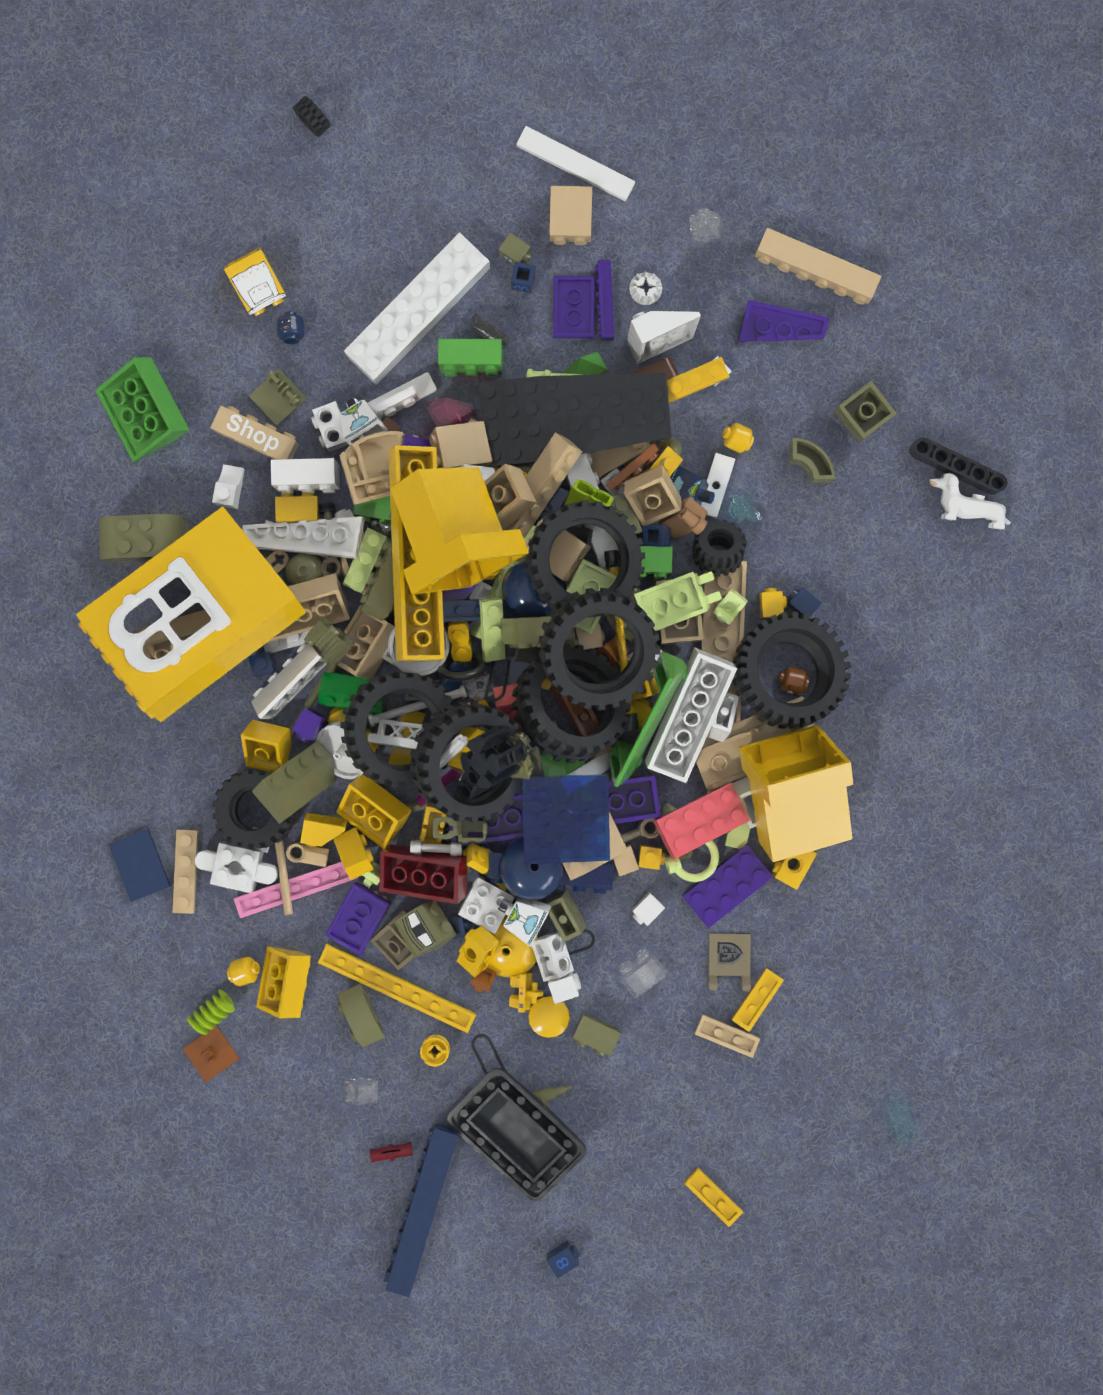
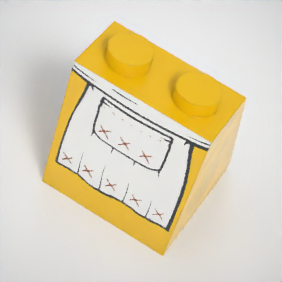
M261 247L224 266L227 276L249 315L254 313L257 316L266 311V306L270 304L276 306L284 301L283 297L286 294Z

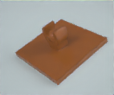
M217 1025L214 1029H210L207 1035L202 1034L183 1048V1051L205 1082H208L240 1059Z

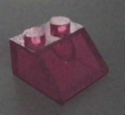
M447 397L435 398L426 407L435 427L468 423L471 418H477L476 410L472 404Z

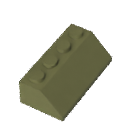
M316 741L264 778L252 792L280 824L336 781L332 756L319 741Z

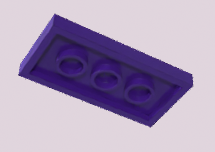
M745 844L721 863L709 878L696 883L682 897L709 929L773 878V876L750 847Z

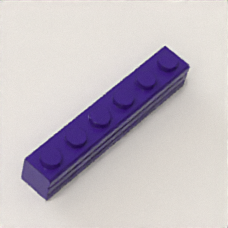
M598 260V265H595V273H598L596 286H599V290H596L597 298H599L597 311H600L598 324L601 326V329H598V336H601V340H614L611 260Z

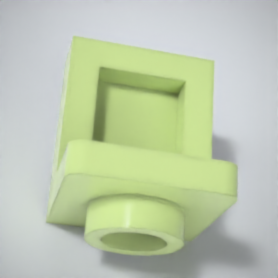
M731 588L713 613L716 614L715 616L720 622L730 625L748 601Z

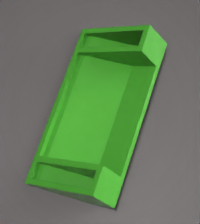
M661 651L657 659L659 662L658 668H653L659 696L634 745L617 739L608 756L614 786L619 787L634 773L636 768L640 767L645 749L681 680L684 681L687 676L688 669L685 660Z

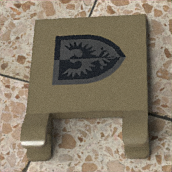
M709 933V990L715 991L718 989L717 976H741V989L743 991L751 990V934Z

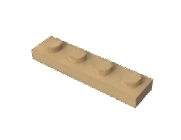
M176 830L173 913H195L197 876L195 857L198 854L199 830Z

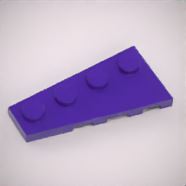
M748 300L738 342L824 339L829 318Z

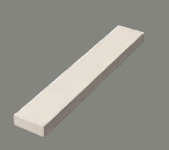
M525 126L516 144L517 147L625 202L635 185L634 180Z

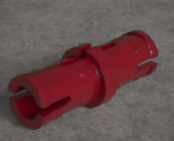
M411 1142L394 1146L393 1144H388V1147L370 1149L372 1163L388 1159L395 1161V1158L413 1156Z

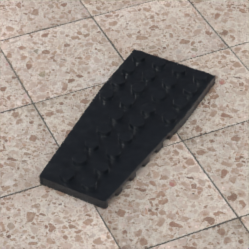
M666 373L535 376L478 383L481 420L484 421L492 462L487 467L503 466L504 464L535 463L555 432L575 444L583 451L581 454L611 450L672 437Z

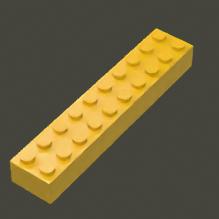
M395 445L388 451L390 488L417 469L437 468L436 447ZM390 490L396 662H438L445 659L442 591L411 594L403 570L417 561Z

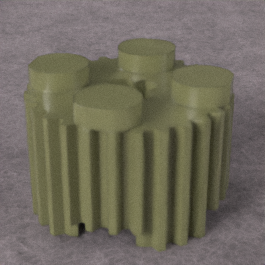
M325 616L315 624L304 638L324 659L334 664L339 662L355 644L339 627L335 628L333 623Z

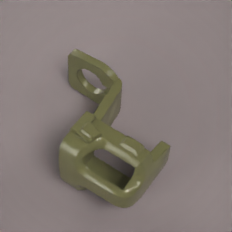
M435 817L433 820V837L437 839H451L454 836H458V842H481L485 840L487 835L488 823L485 820L472 823L466 819L464 822L455 821L450 817ZM441 822H447L450 826H453V831L441 834L438 831V825ZM469 832H483V838L467 836Z

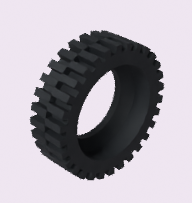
M787 612L781 613L778 616L773 615L747 633L748 635L742 639V644L735 651L738 654L733 657L732 663L736 664L737 670L735 674H737V677L732 681L734 686L739 685L740 687L735 692L737 696H744L745 699L741 701L744 707L748 704L752 707L748 712L751 715L758 713L757 719L761 722L766 719L769 720L767 723L769 726L773 727L779 724L778 728L780 729L806 727L831 714V711L835 710L839 706L838 703L846 696L842 694L849 688V684L845 682L851 679V673H845V670L851 668L850 662H844V658L849 656L848 651L841 652L840 647L845 645L843 641L836 642L834 639L838 635L834 630L829 634L827 629L830 626L826 622L819 626L820 619L817 617L808 620L809 614L804 613L798 617V612H792L788 616ZM781 643H789L802 648L810 655L816 667L817 679L813 691L806 699L796 703H784L772 698L766 692L759 679L758 667L761 657L768 648Z

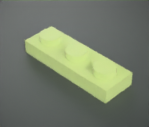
M370 528L366 529L361 540L358 559H353L342 585L360 593L363 592L386 539L385 535Z
M496 597L479 600L483 660L490 662L505 659V644H502L501 619H503L502 599Z

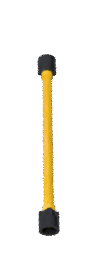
M619 550L605 551L606 569H609L610 573L617 576L620 567ZM615 616L618 634L617 642H619V661L621 663L620 671H622L628 664L626 658L627 650H625V632L623 629L624 621ZM631 704V710L625 714V716L629 717L628 724L622 727L625 731L639 730L637 713H634V708H632Z

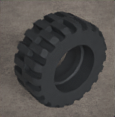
M258 769L242 770L241 773L236 772L232 774L231 779H225L222 783V789H217L215 795L218 797L212 804V807H215V813H212L213 819L217 820L218 824L215 825L217 830L222 831V837L225 840H230L232 845L240 846L244 849L268 848L273 846L274 843H279L283 840V836L291 831L290 826L296 820L294 813L280 824L271 815L269 822L259 829L245 827L238 817V804L241 797L246 792L254 790L271 772Z

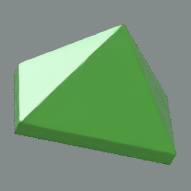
M598 352L580 357L562 374L599 375L608 369Z

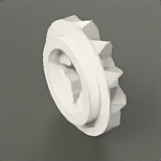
M646 271L640 274L637 273L630 283V295L639 304H653L661 296V281L654 273ZM645 280H647L648 286L652 287V289L648 290L647 296H645L644 289H640L644 285Z

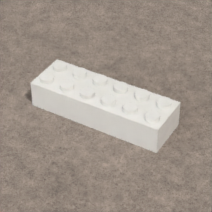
M694 648L687 664V676L684 681L681 680L645 759L648 769L685 783L689 778L737 670L734 663Z

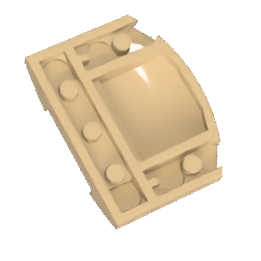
M386 431L368 435L352 443L345 452L343 451L339 455L354 505L390 496L388 451L395 445L401 446L402 436L405 435L403 432Z

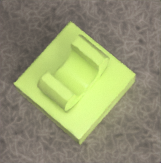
M371 861L374 870L362 875L365 877L362 884L368 888L372 884L378 885L380 883V865L374 861Z

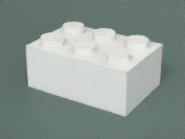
M334 458L271 460V485L278 491H281V494H294V491L315 494L316 490H323L324 494H334L335 490H340V465Z

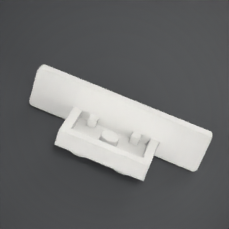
M427 372L368 402V404L382 420L387 416H393L403 408L414 405L417 401L436 392L437 388Z

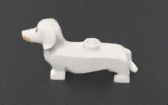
M947 473L943 474L941 478L929 480L932 486L942 489L941 504L945 509V513L941 514L942 519L956 520V516L963 519L986 518L987 520H992L988 525L989 528L999 530L1005 529V524L1009 525L1011 523L1005 518L1006 508L1003 504L984 500L985 496L972 494V498L961 495L958 487V478L954 474Z

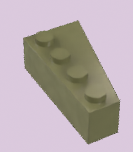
M392 537L390 539L386 538L382 546L384 552L382 556L379 555L374 565L377 569L375 573L370 575L367 581L369 588L363 592L360 598L362 604L359 610L381 621L389 615L394 604Z

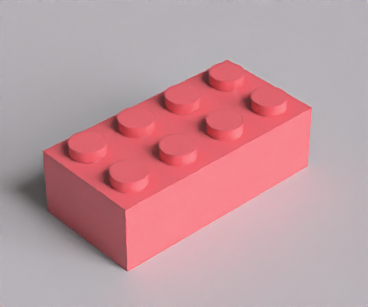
M727 783L653 822L671 858L676 859L749 822L750 819L732 783Z

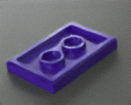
M554 276L553 338L594 339L595 276Z
M354 882L325 936L361 956L391 902Z

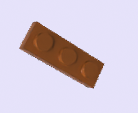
M656 443L652 444L605 485L610 491L614 488L618 491L625 485L624 479L630 474L633 477L643 470L641 465L644 462L648 461L650 464L659 456L657 451L660 448Z

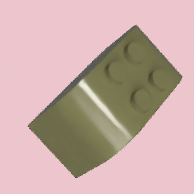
M174 514L98 518L99 560L106 564L146 563L190 531L189 520Z

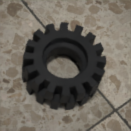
M304 96L293 106L295 114L315 136L320 137L331 126L321 109L307 96Z

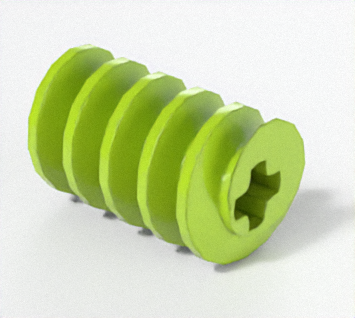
M218 990L220 997L213 994L212 999L214 1002L207 999V1008L204 1005H200L201 1013L197 1010L193 1011L195 1018L187 1017L191 1027L200 1034L207 1035L210 1029H214L216 1024L222 1022V1018H227L228 1013L234 1012L233 1001L225 991Z

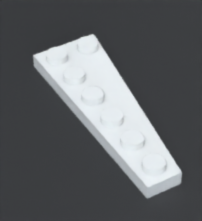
M358 516L337 518L336 520L318 519V521L310 522L305 520L297 523L243 525L242 531L257 549L358 559L365 519Z

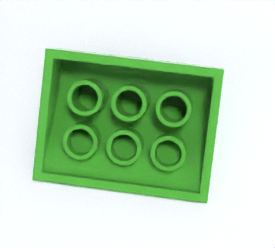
M134 357L95 390L133 462L176 441L189 431L183 416L151 357Z

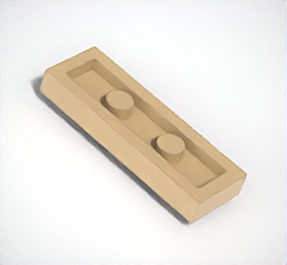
M701 1014L694 1034L751 1058H753L760 1041V1037L704 1014Z

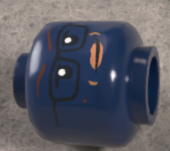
M292 311L281 315L277 319V335L279 339L285 344L299 343L304 337L303 318Z

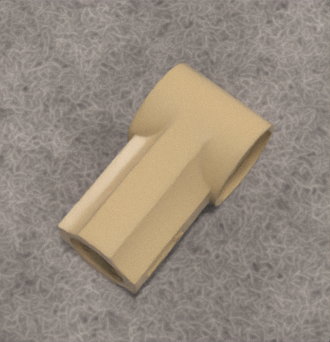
M296 842L288 847L286 855L292 862L326 867L330 849L309 847ZM293 847H299L302 850L300 858L292 855Z

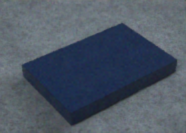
M149 829L109 844L131 902L171 886Z

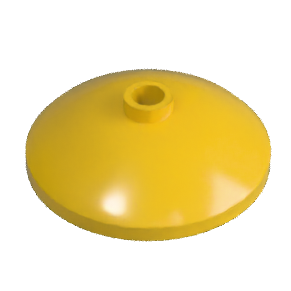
M508 916L503 918L496 933L490 932L500 942L488 969L497 972L496 974L502 977L526 973L536 963L532 945H527L503 926ZM503 948H508L510 953H504Z

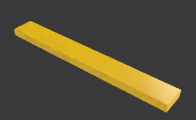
M328 943L318 961L319 964L466 1033L469 1032L477 1013Z

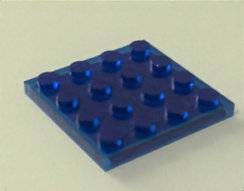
M608 774L521 778L524 864L610 861Z

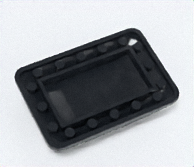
M499 1067L490 1070L450 1111L447 1117L448 1124L532 1201L542 1199L586 1154V1146L578 1136L524 1085Z

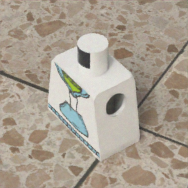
M355 398L348 400L346 403L348 409L340 414L344 439L349 445L368 435L388 431L387 427L365 400L359 402Z
M518 898L515 904H512L503 899L497 910L508 916L503 926L524 943L531 946L551 906L536 900Z

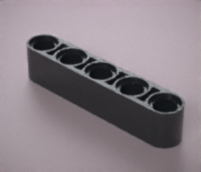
M919 438L910 446L909 452L914 459L946 474H954L958 480L988 494H997L1007 487V478L1003 474L928 438ZM917 444L924 447V453L918 452ZM936 453H940L943 456V462L936 460ZM955 462H958V463L961 464V466H962L961 471H957V470L955 469V467H954V463H955ZM973 471L979 472L980 480H976L973 477ZM992 480H996L999 483L998 489L992 486Z

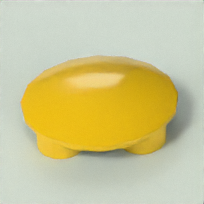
M552 996L538 999L537 1004L531 1006L528 1015L529 1024L533 1031L546 1038L556 1037L563 1033L570 1019L569 1010L565 1003L559 1002L555 1004Z

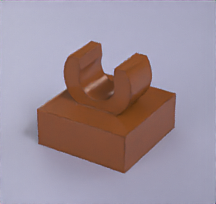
M486 968L476 977H472L470 984L474 985V990L482 993V990L489 992L497 972Z

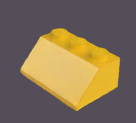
M362 774L349 784L336 813L385 849L404 826L412 810L372 779Z
M267 946L256 1008L278 1018H300L311 956L299 951Z

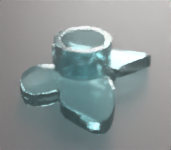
M735 494L730 496L731 505L729 506V512L737 523H741L744 518L751 522H758L762 519L757 508L752 506V496L749 494L741 495L740 498Z

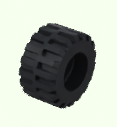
M714 519V522L707 521L704 530L697 535L695 534L692 558L695 559V565H700L699 569L702 572L704 570L707 573L712 571L715 576L719 577L720 574L727 576L729 572L734 573L736 568H739L743 562L747 545L746 536L744 533H741L742 529L740 527L736 528L733 522L727 523V520H723V522L719 521V519ZM721 545L727 548L728 550L718 551L713 549L711 546Z

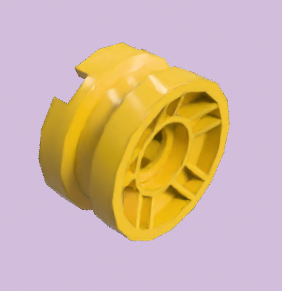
M437 1034L430 1035L421 1045V1058L429 1066H440L446 1062L449 1056L450 1045L445 1037ZM433 1046H436V1048L439 1050L438 1053L435 1054L432 1052L431 1049L433 1048Z

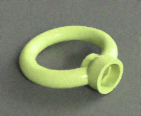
M713 840L705 843L710 850L711 860L709 866L703 872L697 874L688 873L682 868L679 857L673 859L670 856L665 858L668 873H676L680 878L689 882H700L709 878L716 870L719 862V852Z

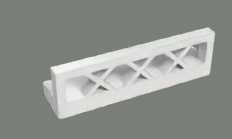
M380 719L377 734L369 733L368 742L416 749L418 742L414 741L416 734L419 735L424 729L421 727V724ZM386 724L391 725L394 730L390 736L384 735ZM408 727L412 734L408 738H403L401 732ZM453 737L449 740L446 746L453 741Z

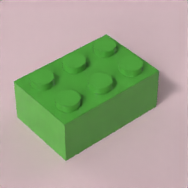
M438 339V365L441 374H445L446 377H456L457 374H465L466 377H477L478 374H486L487 377H498V374H503L502 339Z

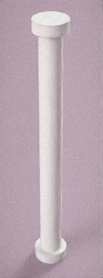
M464 685L460 686V689L444 693L445 695H450L452 699L462 696L463 698L467 697ZM421 700L373 716L369 714V722L371 727H373L375 723L380 722V719L388 720L427 708V705Z

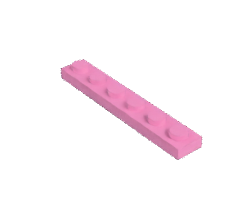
M342 861L288 879L291 901L351 881ZM280 882L252 893L235 897L234 902L240 918L283 904Z

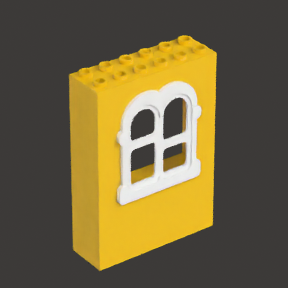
M222 506L78 612L76 616L80 620L78 623L79 627L91 637L89 639L91 643L102 652V658L108 665L113 667V673L120 681L124 682L125 689L132 697H135L138 707L144 713L146 712L151 719L155 717L158 721L162 722L303 616L306 611ZM179 577L191 591V595L176 607L170 608L159 594V590L173 579ZM151 598L162 611V617L140 633L133 634L126 631L124 627L126 615L146 599ZM195 603H200L211 617L210 622L186 640H180L170 627V622ZM161 630L173 644V649L160 659H149L143 652L144 643L149 637Z

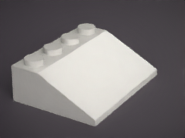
M650 311L646 314L640 312L633 316L627 344L637 365L692 339L701 317L700 313Z
M304 643L297 650L299 654L294 659L289 658L282 665L284 669L279 674L277 672L268 679L269 684L265 688H259L253 696L255 698L251 702L260 719H273L327 664L328 661L313 646L311 647L309 644Z

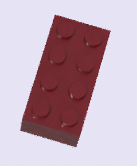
M391 844L380 851L379 891L458 904L467 896V856H450V853L422 852L419 855L410 853V847Z

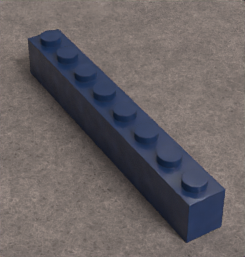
M436 1123L434 1129H429L426 1141H429L430 1144L428 1149H423L420 1161L424 1162L422 1169H417L414 1181L418 1182L416 1189H411L408 1201L412 1202L410 1209H405L402 1221L406 1223L404 1229H399L396 1239L400 1243L398 1249L393 1248L390 1261L394 1263L392 1269L387 1268L384 1282H388L385 1289L387 1291L410 1297L458 1138V1133L450 1127Z

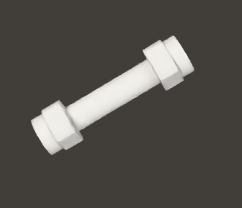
M422 840L411 841L410 853L421 855L422 852L450 853V856H461L462 843L451 842V845L422 843Z

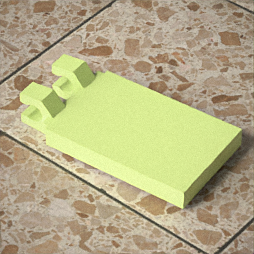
M712 571L700 576L697 573L691 572L634 594L637 604L654 622L655 627L653 628L655 631L708 612V609H710L709 604L722 599L719 591L705 596L701 586L714 580Z

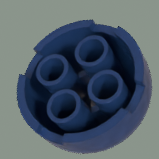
M526 558L510 566L502 581V595L511 609L510 611L518 617L550 616L549 612L552 609L548 607L549 604L541 601L537 590L532 589L530 584L532 583L531 577L526 572V569H528V561H525ZM553 574L557 583L566 590V582Z
M527 836L517 839L506 848L501 857L499 872L504 886L511 894L525 900H537L550 895L558 887L563 876L564 865L555 846L550 841L537 836ZM532 863L537 864L538 868L536 871L530 869Z

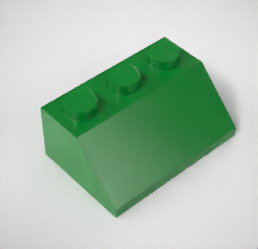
M324 672L318 690L319 704L348 708L351 703L348 700L352 694L356 695L359 691L358 687L361 684L368 683L370 680L368 678ZM386 697L377 702L370 713H383L386 708Z

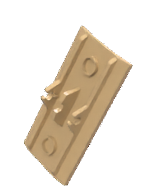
M801 696L785 703L800 702L804 700V697ZM755 714L734 723L731 733L723 742L706 737L696 764L707 793L727 783H734L748 777L741 766L740 746L815 726L814 723L802 728L789 729L787 727L780 729L778 728L779 724L773 727L767 725L769 721L767 719L763 722L757 719L759 714Z

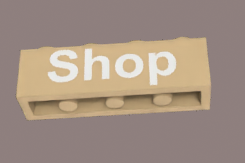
M220 406L210 427L214 432L274 460L293 458L299 446L295 436L287 432L281 434L276 431V427L268 423L265 426L257 423L258 419L249 414L246 417L239 414L240 411L232 406H228V408Z

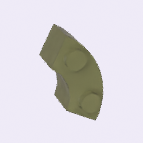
M791 439L789 442V463L803 468L808 475L810 484L831 483L835 480L832 463L819 446L804 439Z
M361 984L338 994L340 1003L337 1006L341 1015H345L351 1028L350 1034L354 1042L358 1041L363 1048L385 1038L382 1023L372 1006L368 993Z

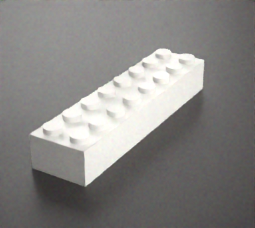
M459 232L344 350L346 356L377 385L490 269L489 260Z

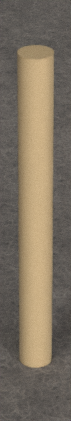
M281 840L279 843H275L284 914L291 915L293 914L284 845L283 840Z

